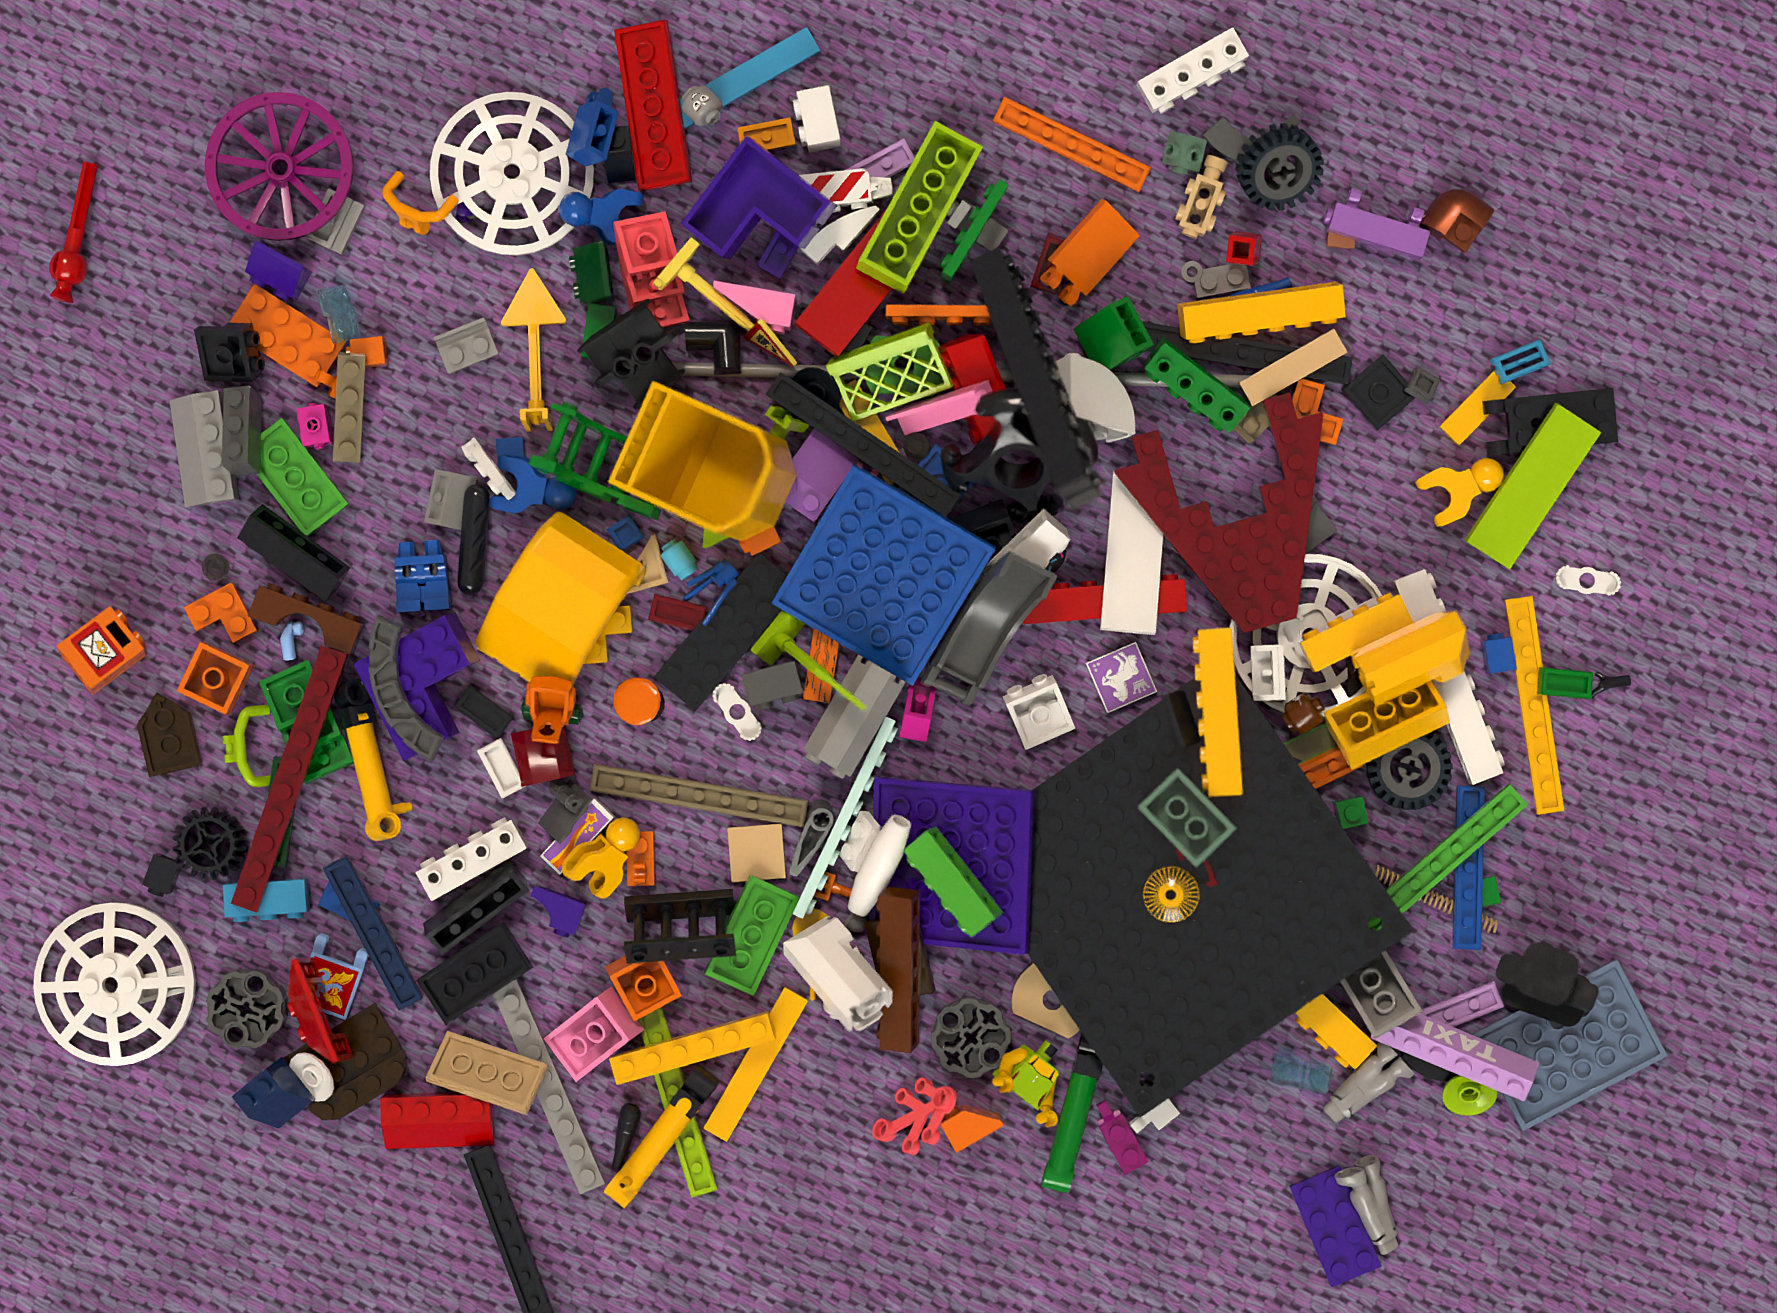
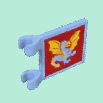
M320 933L316 937L310 957L314 958L323 983L314 986L324 1013L346 1020L369 955L365 948H361L356 954L353 965L324 955L330 937Z

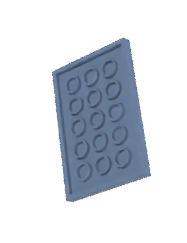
M1614 959L1583 975L1590 983L1598 987L1599 993L1591 1011H1584L1580 1022L1575 1026L1565 1027L1517 1009L1471 1033V1035L1539 1062L1533 1084L1525 1101L1502 1093L1522 1131L1668 1056L1618 959Z

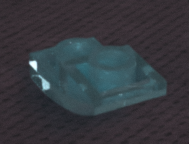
M345 285L317 290L322 315L328 319L332 342L340 343L350 339L362 338L357 317Z
M1275 1054L1270 1081L1327 1094L1333 1067Z

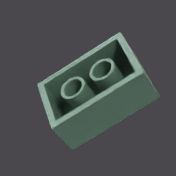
M1180 769L1174 771L1138 806L1195 867L1199 866L1237 829Z

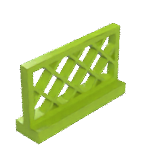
M930 322L842 353L838 358L836 356L831 357L826 368L829 375L834 376L853 422L951 388L954 385L934 340V330ZM929 345L932 352L930 362L915 356L919 347ZM901 355L909 359L905 371L890 365L894 356ZM912 361L927 367L922 379L908 373ZM876 364L885 368L880 379L866 374L869 365ZM932 369L941 373L944 382L935 385L926 381L929 370ZM887 370L902 376L898 388L883 381ZM850 372L859 376L856 388L845 384L842 375ZM905 378L920 384L917 392L911 394L901 389ZM863 379L877 384L873 396L858 390ZM880 387L895 393L892 401L885 402L876 398ZM856 395L871 401L868 409L857 412L853 403Z

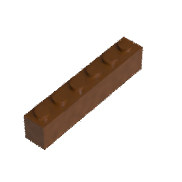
M888 887L877 899V911L880 912L877 937H880V947L877 950L876 958L877 962L880 963L878 975L893 992L892 1004L888 1008L884 1004L880 1010L883 1015L880 1017L876 1036L877 1039H880V1049L912 1053L919 1044L920 890Z

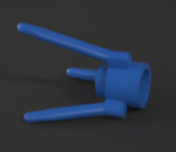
M726 559L721 562L718 561L713 567L687 582V586L690 587L708 577L683 597L684 601H688L713 581L719 587L726 586L702 622L703 626L709 623L730 590L738 584L735 578L739 574Z

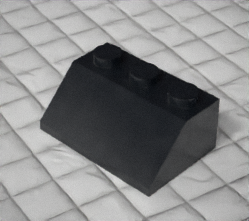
M1002 499L949 519L996 547L989 561L1016 536Z

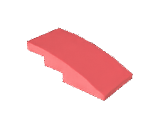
M666 211L615 221L613 223L615 240L629 309L631 310L648 298L651 302L647 307L662 328L689 322L682 296L685 292L682 280L676 276L661 291L652 284L677 255Z

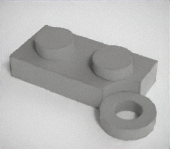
M1189 261L1181 269L1182 278L1189 283H1194L1197 299L1251 288L1247 265L1234 263L1202 269L1199 263ZM1189 267L1196 268L1197 275L1195 277L1187 275Z

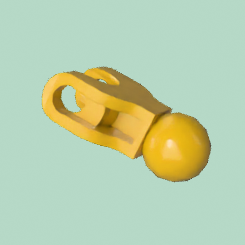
M1482 458L1476 461L1471 469L1456 472L1453 469L1441 467L1418 478L1415 483L1421 490L1441 486L1448 491L1450 496L1448 507L1434 517V522L1438 527L1464 517L1470 508L1473 497L1481 494V492H1491L1499 488L1504 480V471L1501 464L1493 458Z
M617 818L609 824L606 830V837L600 833L591 842H583L575 846L562 864L564 876L573 881H580L589 872L595 871L589 881L590 891L600 899L610 896L623 879L622 867L628 858L624 851L634 848L640 839L638 825L629 818Z

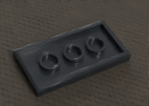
M502 922L416 981L444 1024L448 1025L532 969L533 965L505 922Z

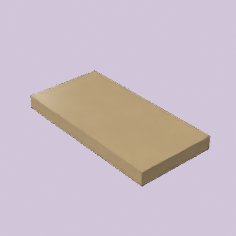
M447 1031L425 1078L429 1083L527 1115L547 1072L548 1065Z

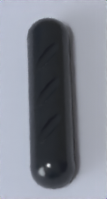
M479 484L468 487L463 500L457 584L459 590L465 595L477 594L482 589L484 583L490 494L484 486Z

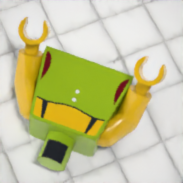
M1045 1040L1036 1052L1024 1044L1017 1049L1005 1053L1001 1058L1000 1066L992 1074L995 1076L992 1079V1083L994 1086H1000V1093L1014 1091L1035 1109L1039 1110L1040 1108L1042 1112L1037 1114L1036 1121L1039 1124L1046 1123V1127H1052L1058 1122L1057 1114L1052 1110L1059 1071L1048 1062L1058 1049Z

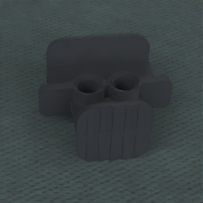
M648 298L590 336L577 350L579 354L585 351L601 373V376L594 382L596 387L600 388L614 378L621 380L636 400L633 406L635 410L642 407L653 381L670 388L685 373L684 369L678 371L663 351V346L673 340L680 332L676 327L667 332L664 331L647 307L651 302ZM642 346L648 347L652 355H647L643 351ZM621 360L627 361L631 369L625 368Z
M1541 942L1529 945L1524 956L1521 957L1504 954L1496 970V978L1505 982L1502 996L1508 1006L1565 1027H1572L1578 1024L1584 1011H1591L1599 993V989L1595 984L1590 983L1585 976L1577 974L1579 971V961L1574 954Z

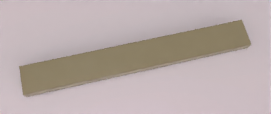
M594 764L589 790L804 827L808 800L600 764Z

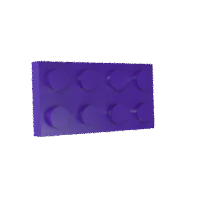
M1340 1165L1289 1185L1331 1287L1382 1267L1363 1222L1350 1200L1351 1191L1349 1186H1341L1336 1182L1334 1176L1338 1171L1342 1170Z

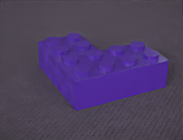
M745 136L680 224L721 257L730 260L761 218L795 245L805 249L820 230L816 225L818 223L823 225L838 205L754 139Z
M456 612L444 615L401 638L398 646V671L405 695L419 717L435 731L444 735L443 741L460 732L435 684L480 661ZM370 655L354 663L403 761L419 755L403 742V739L393 727L389 726L381 713L370 681Z

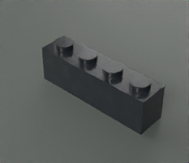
M263 504L250 514L237 537L247 547L256 551L271 564L277 566L293 580L299 582L325 602L338 590L351 568Z
M509 859L423 923L425 936L439 953L443 955L527 893L529 888L526 878Z

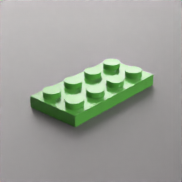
M284 418L279 419L261 433L260 474L257 475L302 533L306 536L311 535L350 505L312 454L303 446L301 440Z
M750 874L726 924L727 934H734L736 956L710 958L704 974L754 996L800 897Z

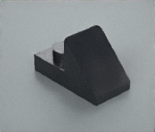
M629 125L617 126L614 129L607 159L604 161L608 183L635 181Z

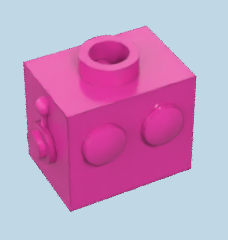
M310 403L307 407L297 408L300 439L304 447H313L318 450L324 449L325 445L334 444L329 407L327 405Z

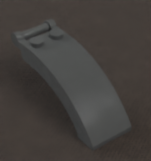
M1008 551L986 573L965 601L943 638L929 668L924 672L921 684L927 687L933 686L959 699L961 704L969 707L973 703L979 689L982 690L985 687L1000 656L1017 629L1030 612L1043 599H1046L1057 575ZM940 669L969 683L968 688L964 690L937 677Z

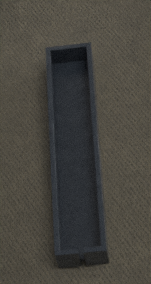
M1000 247L971 260L970 263L1054 488L1068 506L1074 510L1102 497L1099 486L1103 485L1097 470L1092 468L1091 462L1094 459L1087 446L1084 447L1082 439L1085 438L1083 430L1079 423L1076 424L1073 416H1076L1075 409L1071 401H1067L1064 395L1068 391L1062 378L1057 376L1056 371L1059 370L1054 356L1049 355L1047 350L1050 347L1049 341L1045 333H1041L1038 327L1042 323L1036 310H1032L1030 305L1033 303V299L1029 290L1024 288L1022 281H1025L1024 275L1020 267L1015 265L1010 254L1005 255Z

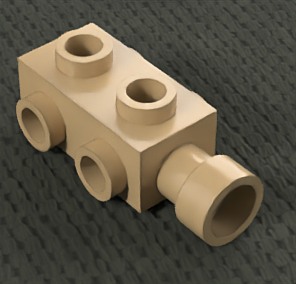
M1207 155L1204 163L1206 168L1203 175L1197 174L1195 179L1190 178L1185 190V194L1189 195L1186 205L1180 204L1175 219L1179 220L1177 228L1183 229L1182 234L1197 239L1198 235L1203 237L1206 231H1212L1216 221V216L1212 215L1215 205L1221 206L1226 191L1222 190L1223 183L1218 180L1221 173L1225 172L1227 161ZM1202 189L1208 190L1209 197L1206 199L1201 198L1199 191ZM1191 215H1198L1200 222L1192 224L1190 222Z

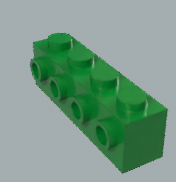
M1164 337L1143 362L1146 376L1156 383L1160 380L1167 385L1166 390L1176 399L1184 398L1189 402L1187 406L1197 415L1205 414L1210 418L1208 422L1220 432L1224 429L1231 433L1250 409L1248 401Z

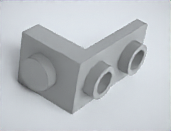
M965 199L960 204L955 201L947 213L950 217L947 223L955 229L968 231L972 224L969 218L976 207ZM990 217L976 241L990 251L994 250L1000 245L1008 233V229Z

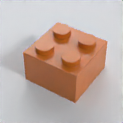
M200 642L178 686L177 692L225 715L232 714L255 665L208 642Z

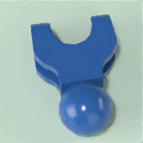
M617 189L607 192L601 198L594 197L589 199L580 192H571L562 198L559 205V213L562 220L573 227L582 225L590 227L596 231L597 236L605 244L616 245L613 223L619 221L620 211L624 207L641 206L644 195L630 190Z
M509 454L498 456V467L514 474L518 487L515 491L516 495L510 500L502 493L491 497L490 506L492 508L510 513H519L532 504L543 505L546 503L555 510H565L575 502L577 497L575 488L556 480V476L550 478L549 475L542 474L529 465V458Z

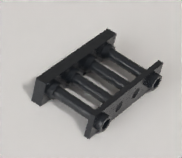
M733 889L624 896L627 923L634 922V941H624L627 964L736 956L734 934H727L726 916L731 915L735 907ZM715 916L716 935L699 936V918ZM688 918V937L672 938V919ZM661 920V939L645 940V921Z

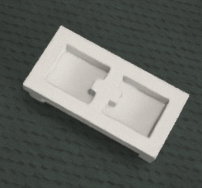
M1283 645L1250 646L1253 701L1286 700Z

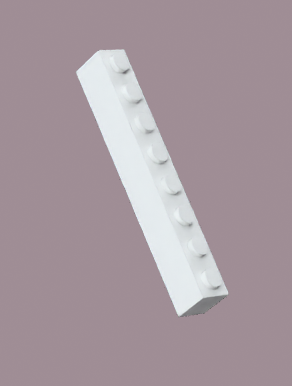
M1425 569L1391 581L1396 595H1401L1414 623L1434 613L1446 612L1441 598L1436 599L1433 591L1436 588L1435 580L1431 573H1426ZM1464 671L1463 674L1444 683L1435 681V679L1431 680L1447 706L1450 723L1446 726L1468 783L1474 785L1502 774L1503 770L1501 767L1505 766L1500 751L1494 750L1491 741H1494L1495 737L1491 727L1484 724L1482 716L1485 715V711L1481 701H1476L1472 690H1475V685L1470 674L1466 675Z

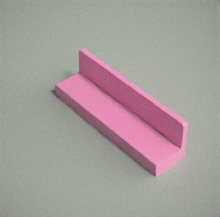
M986 380L899 407L885 418L887 421L898 418L904 435H909L977 414L975 407L980 397L993 391L989 381Z

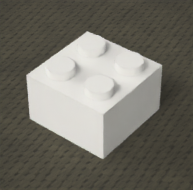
M829 85L798 91V99L793 100L796 119H802L803 126L798 127L802 147L808 146L809 153L840 147V136Z

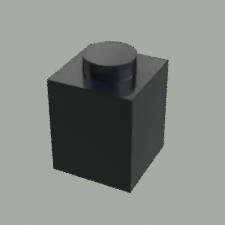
M160 853L153 854L142 885L149 887L148 892L156 896L163 897L164 894H171L184 863L181 861L177 862L176 859Z

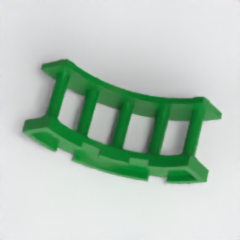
M563 402L562 405L552 403L550 408L561 416L546 454L543 453L542 457L532 454L529 465L544 474L552 473L556 476V480L608 503H610L611 498L616 499V503L624 506L626 510L658 521L661 510L653 503L643 498L638 500L625 495L626 490L615 485H611L608 488L598 484L599 479L597 476L611 439L625 445L628 437L590 420L577 411L578 407L570 403ZM573 421L577 423L563 462L558 464L557 454L569 423ZM589 429L600 434L601 437L587 474L584 473L583 476L574 473L575 468L573 464L586 430Z

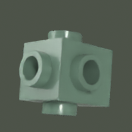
M1170 131L1162 163L1172 166V172L1187 175L1188 170L1199 172L1207 140Z

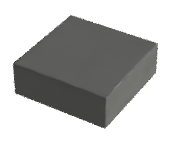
M1417 366L1413 369L1404 391L1424 404H1428L1436 391L1440 379Z

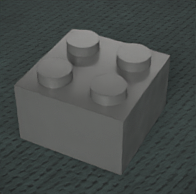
M796 661L741 675L749 706L756 705L757 710L774 706L772 701L781 698L783 703L800 699L799 694L804 692Z

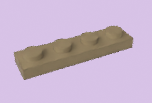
M338 352L333 461L360 463L366 354Z

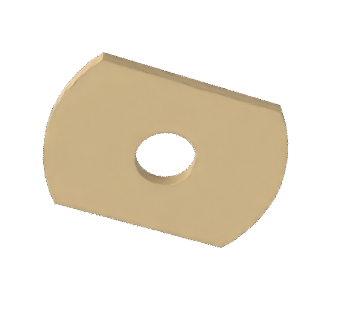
M1033 963L1023 971L1015 983L1012 994L1013 1013L1069 1039L1080 1030L1063 1005L1055 1010L1047 1009L1044 1006L1043 996L1052 989Z

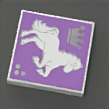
M1136 642L1086 663L1107 713L1157 692Z

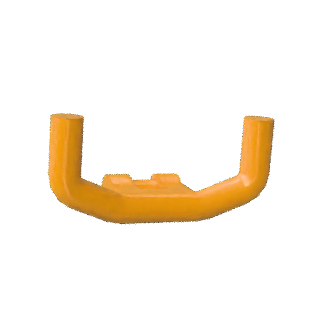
M396 171L384 185L382 196L396 212L401 226L407 229L413 228L416 233L426 235L430 229V222L444 220L458 204L459 200L454 195H450L439 210L426 212L401 203L393 192L405 176L400 171Z

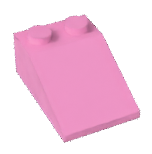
M718 281L713 282L714 289L755 321L762 319L774 334L785 335V331L791 332L797 300L795 294Z
M611 986L547 1035L544 1040L575 1082H577L640 1034L644 1028L638 1020L633 1021L622 999Z

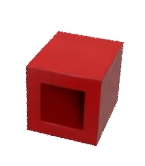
M1240 231L1231 233L1228 239L1226 262L1252 266L1259 262L1262 234Z

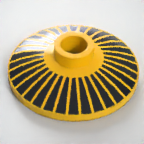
M1162 868L1153 873L1146 882L1144 888L1146 907L1153 916L1162 921H1181L1191 915L1198 904L1199 889L1197 883L1187 871L1181 868ZM1172 889L1176 892L1174 900L1166 898L1167 890Z

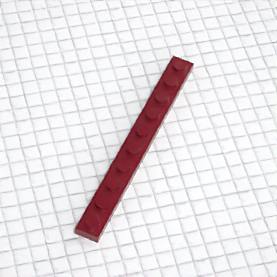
M323 645L320 647L231 901L233 905L256 913L260 909L349 654Z

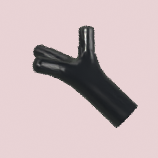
M1597 671L1595 676L1602 680V682H1599V686L1592 691L1591 698L1611 688L1630 686V676L1609 677Z

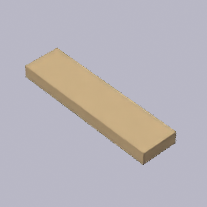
M1332 329L1238 384L1253 407L1346 354L1347 350L1335 329Z

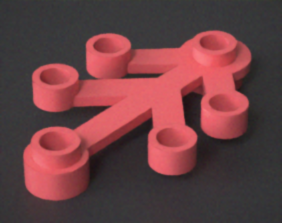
M923 1077L919 1078L915 1083V1091L931 1097V1101L926 1104L915 1098L912 1091L900 1088L895 1095L896 1102L910 1107L913 1111L894 1121L883 1118L878 1119L872 1129L873 1137L883 1142H889L895 1139L898 1131L913 1124L908 1137L902 1143V1151L910 1155H916L920 1150L918 1138L928 1116L933 1113L928 1127L922 1132L921 1138L924 1143L935 1145L940 1139V1132L937 1129L944 1114L952 1111L956 1104L957 1095L953 1088L948 1086L936 1088L931 1080Z

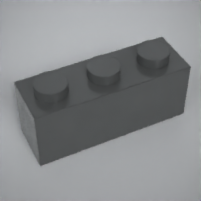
M251 386L224 388L222 466L234 476L260 474L262 396Z

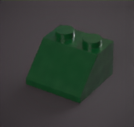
M604 241L573 248L574 255L569 256L571 272H576L577 282L573 283L575 299H580L582 305L614 301L608 247Z

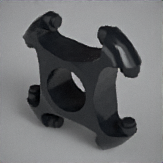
M1007 388L993 391L980 397L976 403L975 412L981 417L992 416L997 421L992 430L967 454L961 455L960 449L955 444L950 443L946 445L940 453L943 474L952 491L956 490L964 493L968 489L970 482H976L1003 492L1017 500L1010 503L1007 511L1010 517L1016 519L1018 523L1030 522L1043 509L1050 515L1055 516L1062 507L1063 499L1058 494H1047L1046 496L1042 494L1051 477L1029 418L1020 411L1025 407L1017 388ZM1075 418V423H1079L1085 435V438L1082 439L1084 447L1087 446L1093 456L1094 461L1091 462L1093 466L1098 461V445L1094 431L1088 420L1084 421L1080 418ZM1012 450H1026L1038 457L1026 464H1014L1007 462L1001 456Z

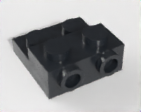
M228 322L223 327L198 326L194 330L204 381L253 382L262 374L265 368V361L262 356L258 355L257 346L260 343V335L257 331H254L252 323Z

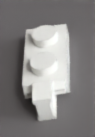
M474 437L461 447L470 462H477L474 466L484 478L487 475L491 480L487 484L496 495L502 493L508 500L516 495L513 487Z

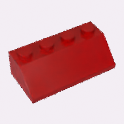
M964 334L938 347L954 384L949 388L951 391L986 380L989 381L992 391L1006 389L984 334ZM978 414L963 418L968 423L970 428L968 434L974 445L982 441L997 421L992 416L981 417Z
M459 1092L384 1094L380 1098L381 1128L386 1149L495 1145L492 1103Z

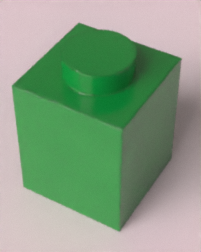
M1358 795L1332 802L1336 819L1343 829L1369 823L1362 796Z

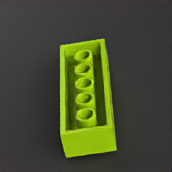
M935 121L859 259L856 269L904 294L983 146Z

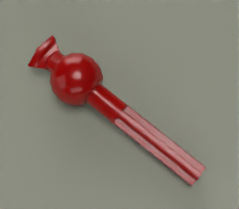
M83 162L64 250L56 252L49 263L51 277L57 281L56 288L50 296L57 301L73 303L72 286L80 284L87 274L88 265L85 258L80 255L98 168V165L94 163Z

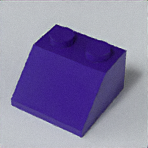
M256 240L245 272L251 275L249 281L262 288L268 284L275 288L273 294L287 302L290 297L295 300L298 299L312 274V271Z

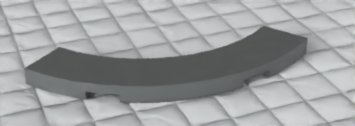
M377 615L369 641V675L375 699L387 723L391 728H394L403 739V742L429 761H434L444 735L435 731L419 717L408 701L399 677L398 646L404 626L382 615Z

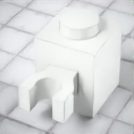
M1167 1099L1141 1118L1136 1116L1129 1124L1136 1133L1141 1131L1151 1121L1160 1130L1178 1116L1180 1112L1170 1099Z

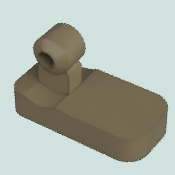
M1274 394V395L1268 397L1267 399L1276 397L1277 395ZM1263 401L1253 407L1250 406L1249 411L1233 429L1246 443L1254 442L1269 426Z

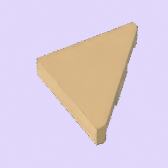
M656 534L651 535L637 559L646 569L645 579L639 587L634 585L627 594L669 583L663 560L660 556L661 553Z

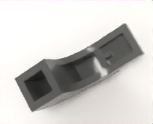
M1293 114L1284 123L1290 128L1291 124L1298 126L1300 121ZM1224 117L1201 137L1207 140L1206 145L1215 154L1236 164H1240L1237 160L1238 153L1245 154L1241 149L1243 144L1245 143L1249 146L1252 144L1248 137L1239 134Z

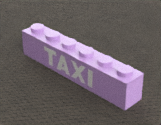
M1422 1014L1416 1015L1374 1039L1521 1101H1525L1539 1065L1537 1061Z

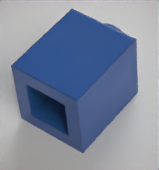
M1503 633L1487 635L1488 640L1481 641L1486 674L1516 670L1512 637L1504 638Z

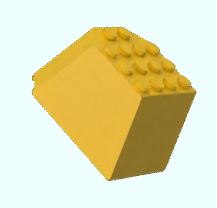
M653 381L608 483L715 533L743 541L775 526L797 474L786 440Z

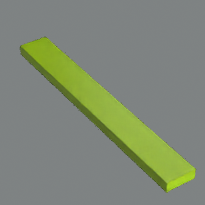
M662 1007L638 1019V1022L644 1028L641 1034L645 1045L672 1038ZM681 1067L654 1074L664 1109L667 1108L671 1099L685 1082ZM694 1116L675 1141L691 1198L718 1190L696 1116Z

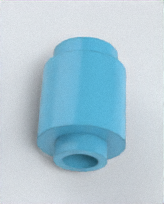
M673 539L662 547L664 553L660 555L673 575L675 577L678 576L681 581L699 569L696 565L697 560L683 540L677 543Z

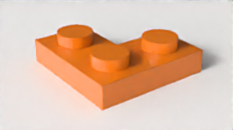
M1300 379L1296 382L1292 401L1297 419L1320 413L1318 408L1325 385L1306 379ZM1323 413L1320 442L1336 445L1343 423L1342 418Z
M233 582L184 607L196 631H200L221 620L232 643L258 631L253 619L248 617L249 611Z

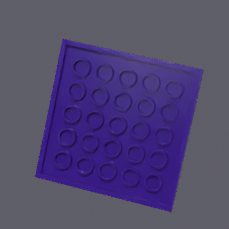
M881 776L874 778L873 818L881 826V829L892 815H899L907 819L911 823L905 846L907 848L923 833L936 826L1004 912L981 932L970 937L969 934L964 933L957 923L958 920L952 912H948L942 906L941 898L938 894L927 887L920 871L909 864L906 858L907 855L904 852L887 888L898 887L920 890V926L926 945L1021 955L1028 953L1034 790ZM877 902L870 910V919L880 918V912L877 911Z

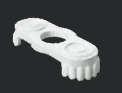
M1569 565L1562 566L1561 569H1558L1555 577L1556 583L1562 589L1578 590L1583 594L1600 593L1610 596L1611 594L1614 595L1621 588L1620 577H1617L1616 573L1596 571L1590 567L1580 569L1570 567ZM1583 573L1593 575L1594 585L1591 588L1586 589L1580 585L1579 578Z
M726 683L719 684L713 691L714 702H717L724 711L726 720L735 726L740 733V737L744 740L748 739V741L756 739L761 733V723L751 713L749 704L740 698L733 686ZM734 704H740L745 708V715L740 720H735L730 716L729 710Z

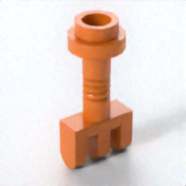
M825 871L824 874L828 878L823 887L824 892L816 890L813 896L830 901L833 893L850 899L852 888L835 883L837 874Z

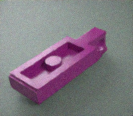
M1106 1099L1097 1103V1108L1102 1115V1118L1097 1120L1100 1125L1099 1128L1123 1173L1126 1175L1148 1163L1143 1150L1119 1109L1112 1112Z

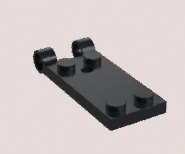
M1613 388L1482 401L1483 415L1506 413L1508 440L1486 442L1487 456L1523 452L1538 429L1532 427V419H1539L1541 425L1555 403L1561 405L1601 432L1594 444L1618 442Z

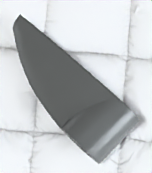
M816 800L809 806V818L799 838L789 874L795 877L798 876L814 856L833 825V809L826 800ZM822 812L826 813V817L817 818L816 814H821Z

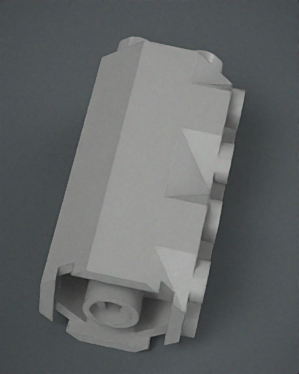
M859 654L841 685L867 707L864 711L837 690L803 749L808 752L805 756L807 759L820 765L821 761L831 766L829 771L842 779L845 775L851 777L905 684L903 680H900L899 683L894 682L895 675L867 660L866 664H863L861 662L863 657Z

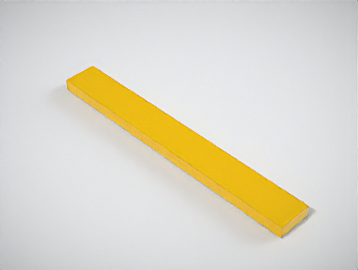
M1533 596L1507 599L1504 602L1509 635L1512 637L1517 666L1515 676L1536 814L1564 811L1547 695H1537L1539 667H1543Z

